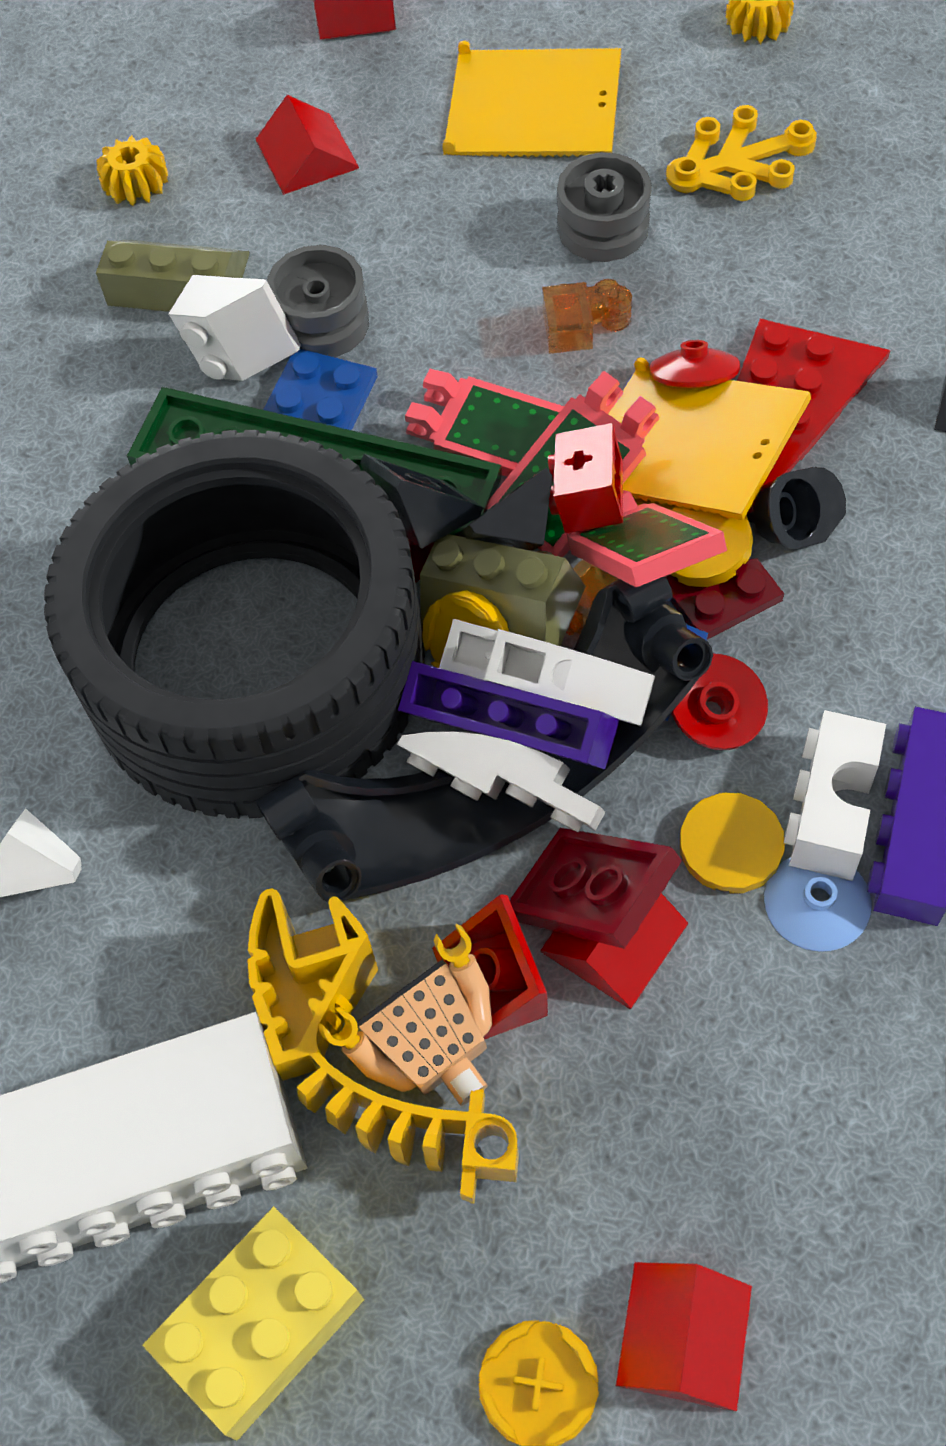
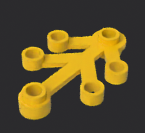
M741 105L733 112L732 129L719 155L704 159L709 146L716 144L719 140L720 122L712 117L701 118L696 123L695 140L687 156L677 158L667 166L666 180L674 190L681 193H692L703 187L731 195L732 198L738 201H748L755 195L757 180L768 182L774 188L783 189L792 184L795 167L788 160H775L770 165L756 162V160L784 151L793 156L808 155L815 148L817 133L809 121L796 120L785 129L784 134L742 147L748 134L756 129L758 111L752 106ZM728 171L735 174L732 178H728L716 173Z

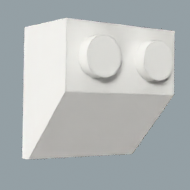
M192 275L169 312V316L180 332L181 338L186 342L199 363L200 369L204 374L213 379L243 381L295 354L301 347L267 280Z

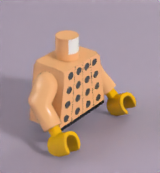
M455 924L457 931L461 935V941L457 947L446 949L443 947L438 934L434 937L435 947L442 958L450 962L449 967L443 959L358 1021L343 1008L336 1007L334 1009L345 1020L342 1031L337 1034H330L319 1023V1032L331 1044L342 1046V1052L368 1079L401 1092L410 1091L416 1087L424 1095L444 1082L459 1105L463 1106L470 1102L471 1091L483 1088L485 1090L488 1086L471 1061L487 1049L483 1037L492 1026L490 988L475 956L469 954L472 945L470 937L462 926Z

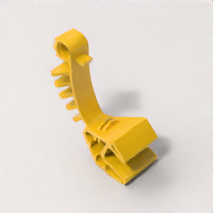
M272 888L264 890L259 896L249 931L248 952L251 956L247 959L249 984L254 993L252 999L260 1023L265 1030L263 1033L274 1067L282 1081L315 1071L297 1086L298 1100L307 1109L316 1113L332 1091L336 1089L338 1093L325 1107L327 1122L343 1134L347 1133L359 1106L365 1108L366 1110L355 1127L361 1144L375 1154L381 1143L387 1119L396 1121L387 1139L390 1155L396 1162L409 1166L412 1157L416 1127L426 1129L422 1149L425 1164L430 1171H443L445 1133L465 1134L460 1195L462 1200L474 1204L477 1179L517 1182L519 1153L516 1131L512 1124L504 1117L483 1113L485 1102L484 1088L470 1092L468 1112L436 1109L380 1095L354 1082L329 1064L325 1059V1053L330 1042L319 1032V1023L330 1034L339 1033L345 1020L334 1008L341 1007L351 1014L376 975L378 966L368 934L341 900L333 896L329 898L328 904L334 924L296 935L279 892ZM492 1135L503 1138L508 1144L507 1151L503 1156L489 1160L477 1153V1145L483 1138Z

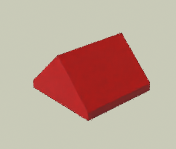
M290 95L285 96L256 138V143L283 195L359 169L332 116Z
M661 893L625 949L554 931L540 952L631 1010L687 927L688 922Z
M498 895L460 925L471 940L472 945L469 954L475 956L490 988L492 1026L483 1037L484 1040L548 1016L547 991L508 895ZM455 929L441 940L443 947L446 949L457 947L461 941V935ZM434 946L432 949L438 963L443 958ZM443 959V960L445 961V963H446V964L448 965V967H449L450 962H448L447 960Z
M634 1262L616 1387L737 1412L752 1286L699 1264Z

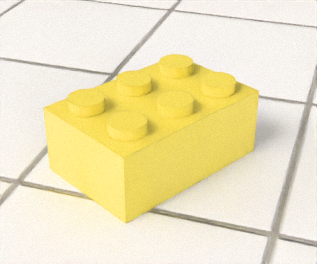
M273 1206L142 1346L225 1436L238 1440L361 1305L364 1298Z

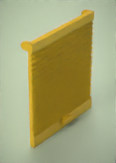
M462 40L459 42V54L446 137L442 145L444 155H493L494 157L499 155L502 157L507 155L514 157L517 155L520 158L523 155L528 158L531 155H534L536 158L542 155L545 158L548 154L551 157H554L556 154L559 157L563 155L578 157L599 152L612 153L621 48L471 50L468 41Z
M642 357L637 358L634 363L636 371L625 386L623 395L608 414L622 423L626 411L641 396L656 407L655 413L659 415V420L644 438L645 442L642 447L645 449L646 456L623 483V490L630 491L637 500L642 498L645 502L650 500L653 503L658 501L662 505L664 503L670 506L675 504L679 508L684 506L688 510L692 507L695 511L701 509L705 513L710 511L714 515L719 513L723 517L743 520L810 402V392L734 380L707 387H673L653 380L649 373L648 361Z

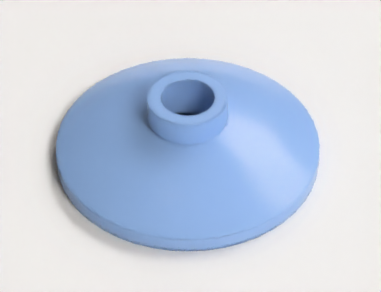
M791 857L779 864L777 872L767 881L764 892V904L771 924L782 937L800 948L822 952L843 948L855 941L863 933L871 915V895L869 892H866L867 884L857 870L853 881L789 866ZM815 888L824 889L829 894L830 899L827 901H817L812 897L810 891Z

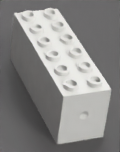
M256 1012L0 1095V1283L16 1277V1267L37 1260L39 1266L59 1264L74 1256L72 1248L93 1241L96 1247L115 1245L130 1237L129 1229L151 1222L153 1228L167 1227L186 1218L185 1210L207 1203L208 1209L223 1208L238 1202L242 1198L240 1191L262 1184L264 1190H274L296 1181L295 1172L307 1169V1164L284 1081H282L274 1067L263 1033L265 1030Z

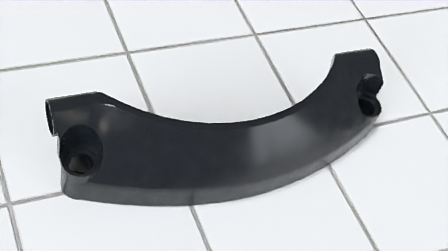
M665 576L639 587H634L621 579H617L601 589L592 602L585 625L573 649L574 651L655 676L642 725L638 726L619 720L605 769L544 753L563 762L570 769L562 786L582 797L609 776L651 736L711 665L713 652L709 642L689 630L683 615L665 604L672 599V590ZM439 768L434 776L420 772L406 776L373 779L342 777L315 770H305L255 801L277 839L282 841L316 893L326 902H329V898L333 896L338 897L343 902L396 889L432 878L473 862L553 819L551 815L555 808L538 799L533 807L505 793L509 786L507 782H505L496 800L482 793L478 801L451 787L450 785L455 777ZM334 866L333 869H331L329 872H326L329 868Z

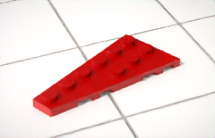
M760 318L737 381L809 391L811 395L810 402L763 485L775 480L783 473L790 472L806 456L840 416L855 395L859 394L872 375L888 360L891 350ZM754 502L752 503V505H751L750 509L748 510L747 514L753 512V504H754Z

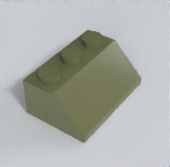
M107 240L96 275L107 306L170 312L192 275L242 278L250 253L244 250L159 242Z
M447 534L434 542L420 573L422 631L423 620L433 603L450 593L468 590L483 595L497 606L508 624L509 632L561 646L586 586L564 557Z

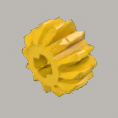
M729 0L726 6L727 25H730L732 35L742 33L744 42L751 39L752 36H757V40L761 45L766 35L776 41L780 32L787 33L791 23V16L793 15L794 2L793 0Z
M131 135L127 141L121 142L115 139L113 147L102 148L103 156L96 159L99 181L102 190L105 191L107 196H112L117 204L127 198V201L133 207L139 197L150 203V192L162 194L163 183L168 182L166 162L159 146L152 145L148 137L136 141Z

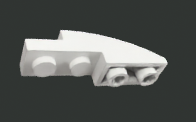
M456 619L452 621L439 668L599 710L620 721L638 726L642 725L655 679L654 675L585 653L500 629L497 631Z
M423 732L402 735L397 744L411 753L406 761L407 763L431 776L435 775L438 768L455 777L450 786L478 801L482 793L496 800L505 782H507L509 786L505 793L530 807L534 806L537 799L555 808L551 818L576 832H579L583 824L596 831L605 814V811L600 806L562 786L570 771L563 762L527 746L482 734L463 732Z

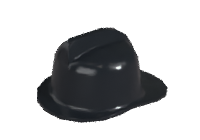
M809 467L783 473L775 480L763 485L754 500L753 512L747 514L749 522L755 523L758 532L767 541L781 544L787 549H800L823 543L828 539L846 515V497L842 484L834 473L824 467Z

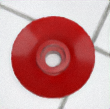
M703 340L685 341L681 343V349L671 351L656 358L649 366V373L653 380L664 385L683 388L707 387L721 384L733 379L740 372V361L737 357L718 349L708 348V343Z
M713 654L712 662L707 672L698 679L671 713L681 731L695 743L714 750H732L746 745L762 730L768 714V699L761 680L749 666L734 657ZM712 701L717 703L721 707V714H715L710 711L706 702Z

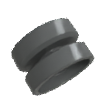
M606 152L585 155L568 164L560 174L557 185V232L561 243L574 255L589 261L600 262L623 259L639 250L647 239L650 221L649 208L652 183L647 170L632 158L618 153Z
M321 244L303 246L286 253L273 265L267 277V282L301 344L299 349L336 358L353 350L364 339L370 326L362 268L354 256L341 248Z

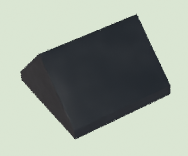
M363 454L360 462L363 470L375 480V486L379 485L387 494L388 501L393 503L398 512L399 519L402 520L406 537L421 549L481 516L484 509L483 506L445 481Z
M546 467L485 511L479 518L456 533L455 536L529 551L544 545L552 474Z

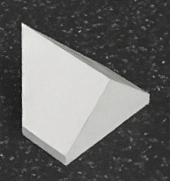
M26 808L0 843V897L74 883L82 870L80 857Z

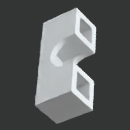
M824 710L819 730L809 728L802 758L812 760L809 771L800 769L793 800L803 802L800 814L790 813L784 838V844L793 845L789 866L853 881L863 852L870 809L850 805L841 800L835 792L847 789L869 794L879 766L886 724Z

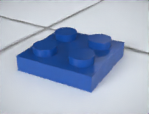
M299 349L298 352L290 356L263 410L352 430L378 377L377 369Z

